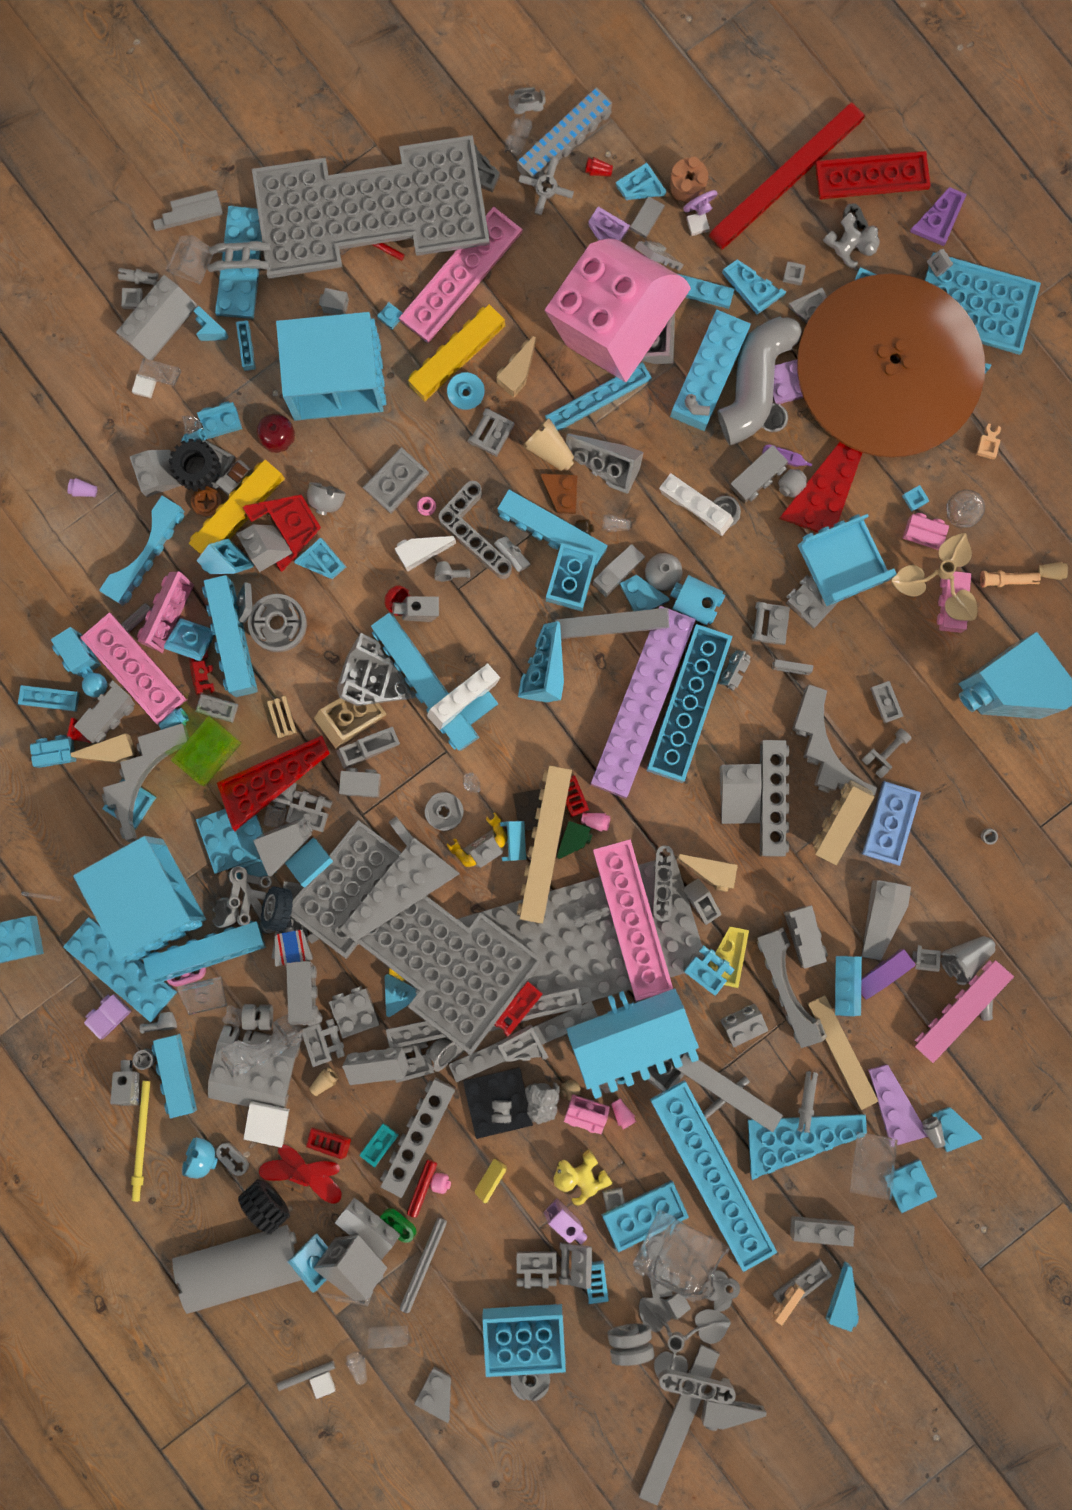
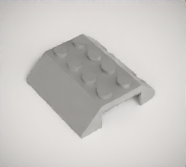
M224 1025L217 1042L209 1076L208 1098L249 1107L251 1101L286 1108L289 1097L287 1095L295 1058L299 1054L301 1041L292 1040L289 1047L290 1039L285 1038L281 1050H277L275 1048L278 1044V1036H273L270 1043L271 1035L254 1031L251 1039L252 1031L247 1030L243 1042L237 1041L240 1036V1028L235 1027L233 1032V1026Z

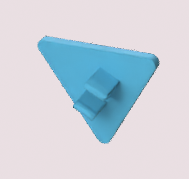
M389 974L385 975L387 1017H391L409 1005L416 997V989Z

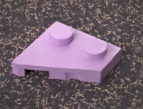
M597 207L588 221V225L598 241L603 239L622 241L630 227L629 224L600 207Z

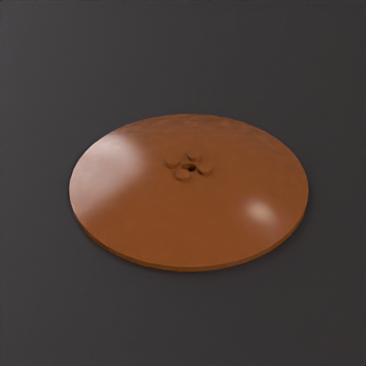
M878 274L845 284L829 295L817 307L800 339L797 355V375L808 409L816 421L832 437L842 444L865 454L890 458L906 457L923 453L939 446L952 437L966 423L973 413L982 392L985 378V356L979 333L972 319L952 296L941 288L916 277L900 274ZM890 356H897L899 358V363H892L890 361Z

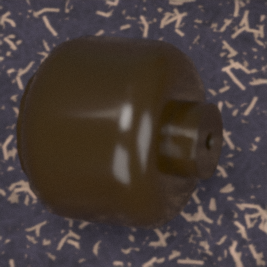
M588 519L578 520L574 527L590 536L591 532H594V525Z

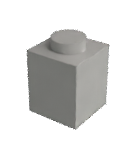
M325 288L324 294H321L319 299V305L322 307L323 313L332 315L346 314L349 302L347 292Z

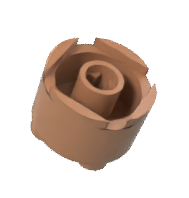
M697 157L684 158L678 161L673 166L670 177L669 189L672 196L678 201L681 200L688 203L704 194L708 182L706 166Z

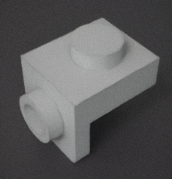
M918 945L917 950L913 951L912 960L916 963L915 969L939 972L941 951L922 949V946Z

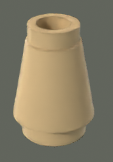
M1063 562L1039 565L1038 572L1041 577L1062 580L1067 578L1068 565Z
M331 1068L323 1069L309 1087L311 1093L318 1096L334 1086L338 1076Z

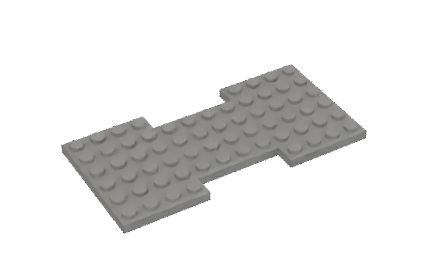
M473 135L399 146L402 164L329 175L326 158L252 169L262 243L271 244V251H264L265 261L269 262V269H266L268 278L341 268L340 249L411 238L414 239L416 256L490 245Z
M358 820L329 855L333 862L305 888L303 887L295 897L291 917L345 959L350 956L359 944L419 990V993L409 1004L408 1008L471 1056L543 960L482 913L477 916L468 928L427 896L360 940L354 942L340 930L341 927L401 854L399 850Z

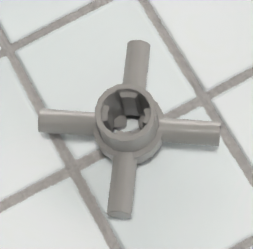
M551 157L545 175L534 179L521 174L519 182L535 187L536 193L539 195L535 214L540 216L542 215L546 199L553 197L555 194L572 199L574 191L557 186L553 176L558 159ZM542 183L551 184L552 188H547L546 191H543Z

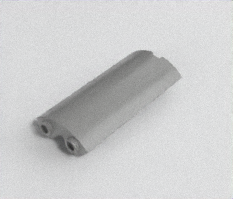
M288 1225L278 1227L272 1234L261 1232L172 1258L175 1283H178L180 1290L178 1295L186 1314L302 1280L288 1263L295 1255L294 1244L297 1243L295 1232H291Z

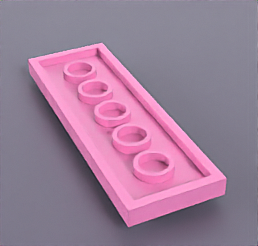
M110 612L80 637L157 725L187 700Z

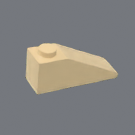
M122 734L70 753L71 757L77 759L120 763L137 757L131 736L128 734Z

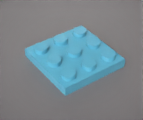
M226 809L196 819L214 874L260 858L253 841L263 833L257 814L236 831L231 827Z

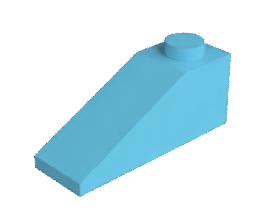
M844 1261L825 1319L831 1325L852 1332L853 1327H856L858 1324L859 1316L857 1315L858 1309L853 1270L850 1264Z

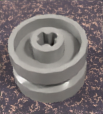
M640 1323L627 1324L612 1328L607 1332L609 1345L613 1346L610 1350L613 1364L619 1366L638 1365L646 1363L655 1357L653 1344L649 1343L652 1339L649 1325Z

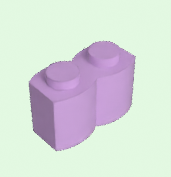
M116 994L104 997L100 1002L102 1005L97 1010L94 1008L86 1015L85 1025L100 1040L104 1039L132 1011Z

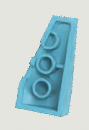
M556 621L544 624L535 644L536 652L533 658H529L528 663L530 666L527 673H523L521 678L519 698L541 702L561 700L564 675L560 622Z

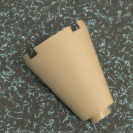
M549 418L522 445L525 449L561 471L563 469L567 471L575 463L572 452Z

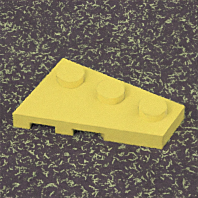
M729 927L715 953L722 960H727L730 963L729 965L735 969L731 975L725 971L721 975L727 980L724 984L726 986L739 988L749 930ZM712 961L708 965L714 971L719 967Z

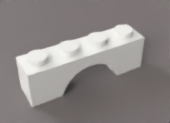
M671 473L659 488L663 496L695 514L709 528L721 536L724 535L733 523L731 514Z
M487 663L430 708L427 717L439 730L442 729L473 700L483 696L496 686L500 679L499 675Z

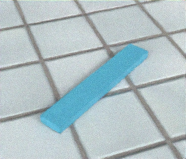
M642 362L637 366L627 382L614 377L549 413L545 418L546 420L549 418L556 429L560 431L649 382L652 377Z

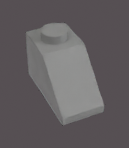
M699 878L683 888L688 900L705 925L722 915L711 893Z

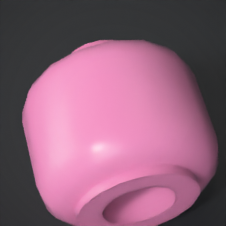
M435 1173L430 1182L431 1190L435 1193H446L447 1189L451 1187L448 1175Z

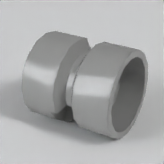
M256 1004L243 1005V1030H254L256 1027L260 1030L272 1029V1004H261L259 1007Z

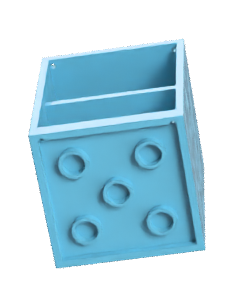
M370 312L276 321L282 393L294 421L384 412L383 406L387 405L383 388L385 387V382L382 374L381 342L377 333L375 319H371Z
M143 836L73 875L118 961L142 960L148 957L152 950H160L168 946V941L179 940L186 936V931H194L202 927V922L207 920L163 839Z

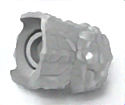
M554 1082L553 1088L545 1083L528 1085L525 1089L528 1102V1116L536 1124L554 1120L557 1114L556 1104L558 1103L560 1093L557 1083Z

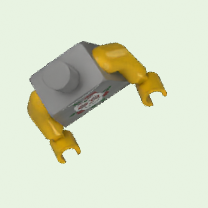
M493 813L494 818L492 820L488 816L486 817L487 822L493 829L464 849H461L457 839H453L455 844L452 846L447 843L450 852L455 854L464 866L481 868L503 853L507 836L503 827L500 826L501 820L496 813Z

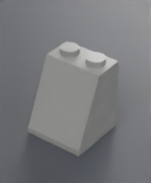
M305 817L262 833L253 840L268 877L279 870L312 835V826L309 821H306Z
M359 1235L335 1237L313 1269L354 1301L367 1300L372 1295L373 1289L382 1280L387 1267Z

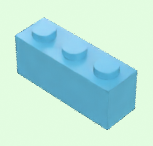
M836 956L835 1015H861L862 957Z

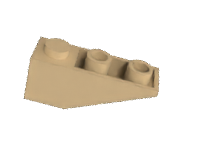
M534 336L530 340L527 339L522 344L520 352L518 354L514 353L509 359V364L505 368L502 367L496 374L497 384L513 398L526 385L536 344Z

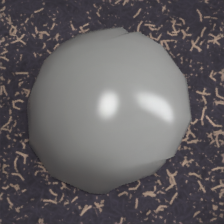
M772 403L770 414L762 428L769 432L783 430L788 422L787 410L780 404Z
M221 897L213 908L216 917L212 919V922L218 928L233 925L239 916L238 908L230 909L227 906V900L230 897ZM232 899L231 905L235 906L236 902Z

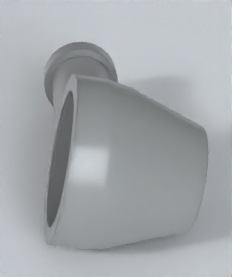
M443 561L437 563L434 577L439 582L450 581L453 578L459 577L470 578V569L452 570L449 563Z
M173 1012L160 1013L156 1023L140 1024V1032L142 1034L149 1031L177 1028Z

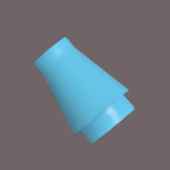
M182 708L174 709L159 723V727L162 730L179 724L186 725V722L189 721L188 715Z

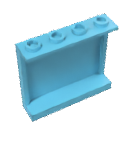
M860 514L855 515L846 523L844 520L834 524V527L831 529L825 527L819 530L816 535L810 533L802 537L803 541L798 544V548L826 606L885 583L897 574L894 568L888 571L864 522L869 517L868 514L860 516Z

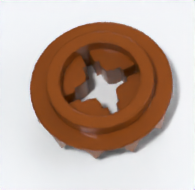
M205 487L206 490L199 488L191 498L193 510L198 515L205 517L215 515L216 509L222 503L220 494L211 487ZM208 496V499L212 501V503H209L208 507L206 508L205 505L201 502L205 501Z

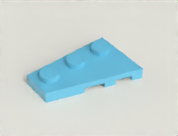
M738 259L722 271V274L756 315L786 293L783 289L779 290L773 286L772 282L768 279L764 280L756 275V271Z

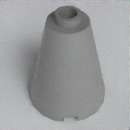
M981 936L941 952L943 957L940 961L946 973L950 977L954 976L958 979L956 983L966 985L993 955L996 945L990 937Z

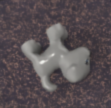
M851 212L840 222L845 229L842 238L836 241L837 235L831 231L823 239V242L835 249V253L843 259L846 266L854 268L857 266L858 261H853L850 258L853 249L858 248L860 253L872 256L877 252L880 240L878 237L879 229L874 225L867 227L862 232L854 228L853 224L856 218Z

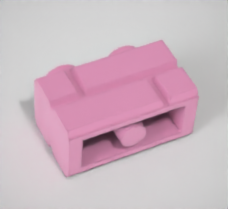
M922 513L912 514L908 519L903 539L939 550L945 542L949 525L944 524L945 522L941 519H927V516Z
M572 1094L564 1122L573 1127L577 1126L586 1129L591 1133L602 1134L610 1107Z

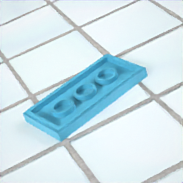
M672 1180L601 1214L618 1252L689 1218Z

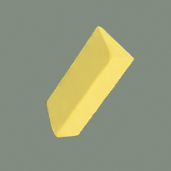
M493 1159L475 1189V1194L484 1203L488 1202L507 1169L506 1165L497 1159Z

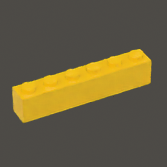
M490 304L482 307L473 320H468L459 333L455 332L445 346L441 345L432 358H427L418 371L415 370L410 374L408 383L411 389L425 402L505 327V319Z
M267 460L259 462L255 466L254 472L242 480L241 486L230 493L229 499L225 504L218 506L215 515L212 518H208L203 523V528L191 536L190 546L201 555L208 544L225 539L230 540L249 519L242 507L264 502L285 480L282 473Z

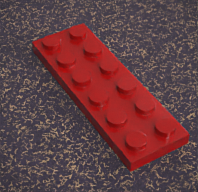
M926 151L822 160L815 163L819 200L929 190L931 187Z

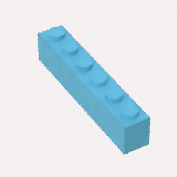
M508 490L498 507V514H500L499 517L506 522L512 521L516 523L515 526L522 531H530L533 537L540 541L544 539L549 542L548 545L556 550L560 548L561 543L597 552L595 569L607 550L608 545L511 490Z
M250 921L249 924L238 928H226L223 930L224 932L219 934H208L204 939L198 941L197 939L187 941L186 945L180 947L171 946L167 948V951L150 953L148 957L143 958L148 981L154 985L266 948L257 921Z

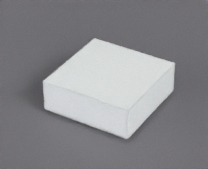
M697 213L687 216L686 219L691 236L709 232L710 228L706 214L699 216Z
M137 374L132 393L152 398L156 380Z
M329 1371L310 1378L316 1399L335 1392L336 1388Z

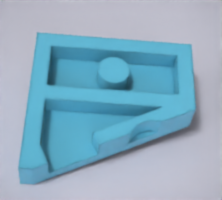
M323 538L318 539L294 561L295 564L330 579H334L346 568L345 564Z

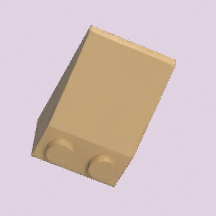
M339 698L320 709L314 720L335 749H337L387 714L379 703L356 706Z
M682 854L676 855L678 862L709 885L715 886L714 890L728 892V889L734 888L738 865Z

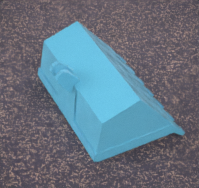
M676 989L628 1004L624 991L619 992V997L623 1002V1007L616 1008L614 997L612 995L608 996L612 1011L566 1029L587 1090L591 1088L594 1098L602 1096L599 1085L606 1082L611 1092L617 1091L618 1087L615 1079L622 1076L627 1086L634 1085L631 1075L633 1072L640 1070L643 1080L650 1079L647 1069L649 1066L656 1064L659 1074L666 1073L663 1062L672 1058L675 1068L682 1067L683 1064L679 1056L688 1052L691 1062L699 1060L695 1050L699 1046Z

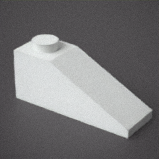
M454 536L416 538L408 541L405 539L399 542L394 549L408 572L455 545L456 540Z

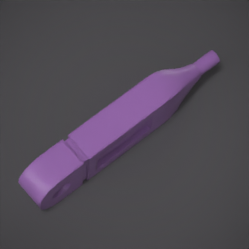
M768 444L764 446L762 454L765 451H767L772 445ZM774 446L786 458L788 465L794 467L807 465L812 467V463L807 462L800 454Z

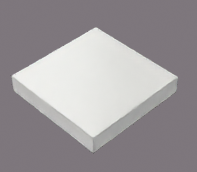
M251 1101L244 1140L282 1148L290 1109Z

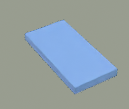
M886 781L882 782L862 855L900 866L921 792Z

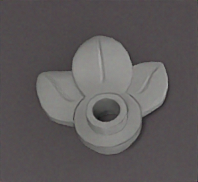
M713 1270L709 1272L712 1282L707 1283L702 1288L701 1294L706 1299L714 1301V1311L721 1312L731 1306L732 1299L739 1295L740 1285L735 1279L728 1278L723 1271ZM727 1286H732L733 1292H728Z

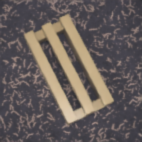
M286 696L267 701L277 737L282 738L297 733ZM281 702H283L291 726L290 731H288L280 705ZM274 704H276L284 733H281L273 707Z

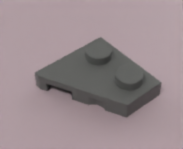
M474 145L481 188L493 193L500 173L478 151L477 146Z

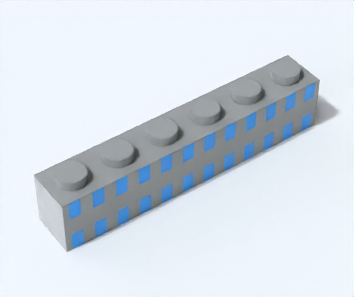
M596 87L517 161V170L522 175L534 179L545 175L551 157L558 159L559 163L563 156L567 157L576 144H581L589 132H594L598 124L611 115L612 102Z

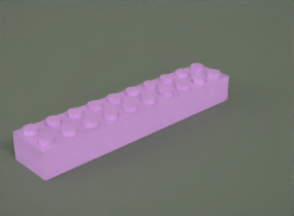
M668 609L669 628L650 630L590 784L624 799L629 794L696 620Z

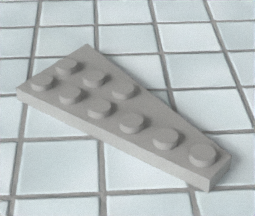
M413 838L340 930L356 942L451 879L460 875V873L416 838Z

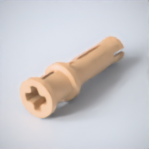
M999 570L990 573L982 571L980 574V585L982 588L987 586L1002 587L1008 584H1039L1041 580L1039 572L1005 573Z

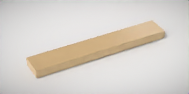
M823 995L807 1003L813 1017L820 1019L827 1036L825 1041L859 1109L863 1110L879 1102L826 996Z

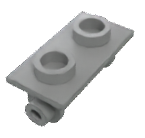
M735 651L731 655L730 663L721 675L720 685H726L732 691L738 688L743 677L738 674V671L745 673L751 662V657L745 654V651Z

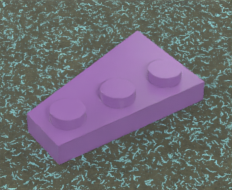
M949 187L930 210L923 215L919 222L913 226L910 232L944 246L967 194Z

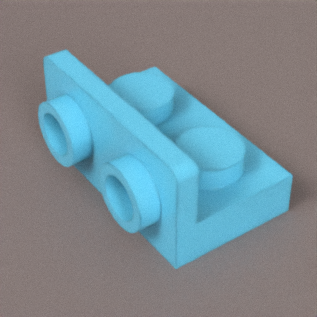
M223 402L214 408L206 407L197 413L207 439L243 429L237 408L233 402Z

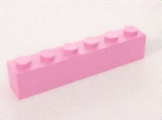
M989 960L982 967L984 972L979 977L975 975L968 984L971 986L966 991L962 989L955 996L957 1001L953 1005L949 1003L941 1011L944 1015L939 1020L935 1018L928 1025L931 1029L926 1034L922 1032L915 1039L917 1042L915 1047L932 1063L941 1056L1014 978L996 960L993 962Z

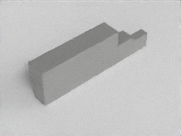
M216 190L170 201L173 211L162 214L163 218L154 220L153 224L155 230L160 231L223 215L218 193Z

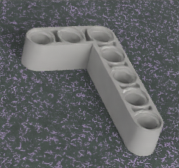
M469 481L440 511V525L498 578L507 579L512 572L509 560L462 519L482 496L481 485L477 481ZM471 488L478 489V493L475 495L469 494L468 491ZM462 501L465 503V506L461 509L455 506L457 502ZM445 515L453 517L450 522L442 520ZM462 527L467 531L465 534L459 535L456 532L457 529ZM473 540L480 541V545L476 548L472 547L470 543ZM490 552L494 554V558L486 560L484 555ZM501 565H506L508 571L501 573L498 571V568Z

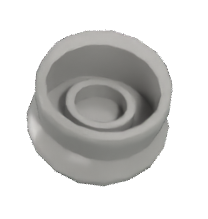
M730 496L716 498L713 503L732 515L733 523L730 527L736 524L741 513L737 500Z

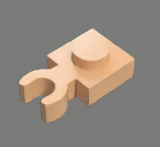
M988 424L984 430L986 436L982 435L980 437L976 455L995 459L1001 441L996 439V436L1000 433L1001 426H998L995 432H992L990 430L991 424Z

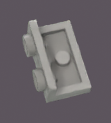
M756 1004L746 1006L742 1010L720 1020L733 1048L768 1031L763 1016Z

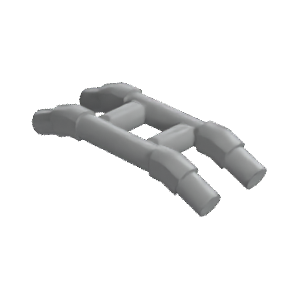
M260 241L218 243L210 247L209 252L211 254L226 252L225 261H216L208 265L207 269L209 272L238 268L269 269L268 261L249 258L250 250L271 251V244L261 243ZM243 250L242 260L232 261L233 251Z

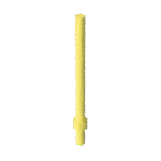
M146 1080L142 1081L134 1176L131 1179V1185H133L132 1201H140L141 1185H143L144 1180L142 1169L150 1081Z

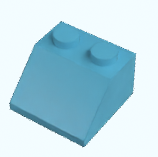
M229 539L208 544L197 559L202 569L209 574H235L255 566Z

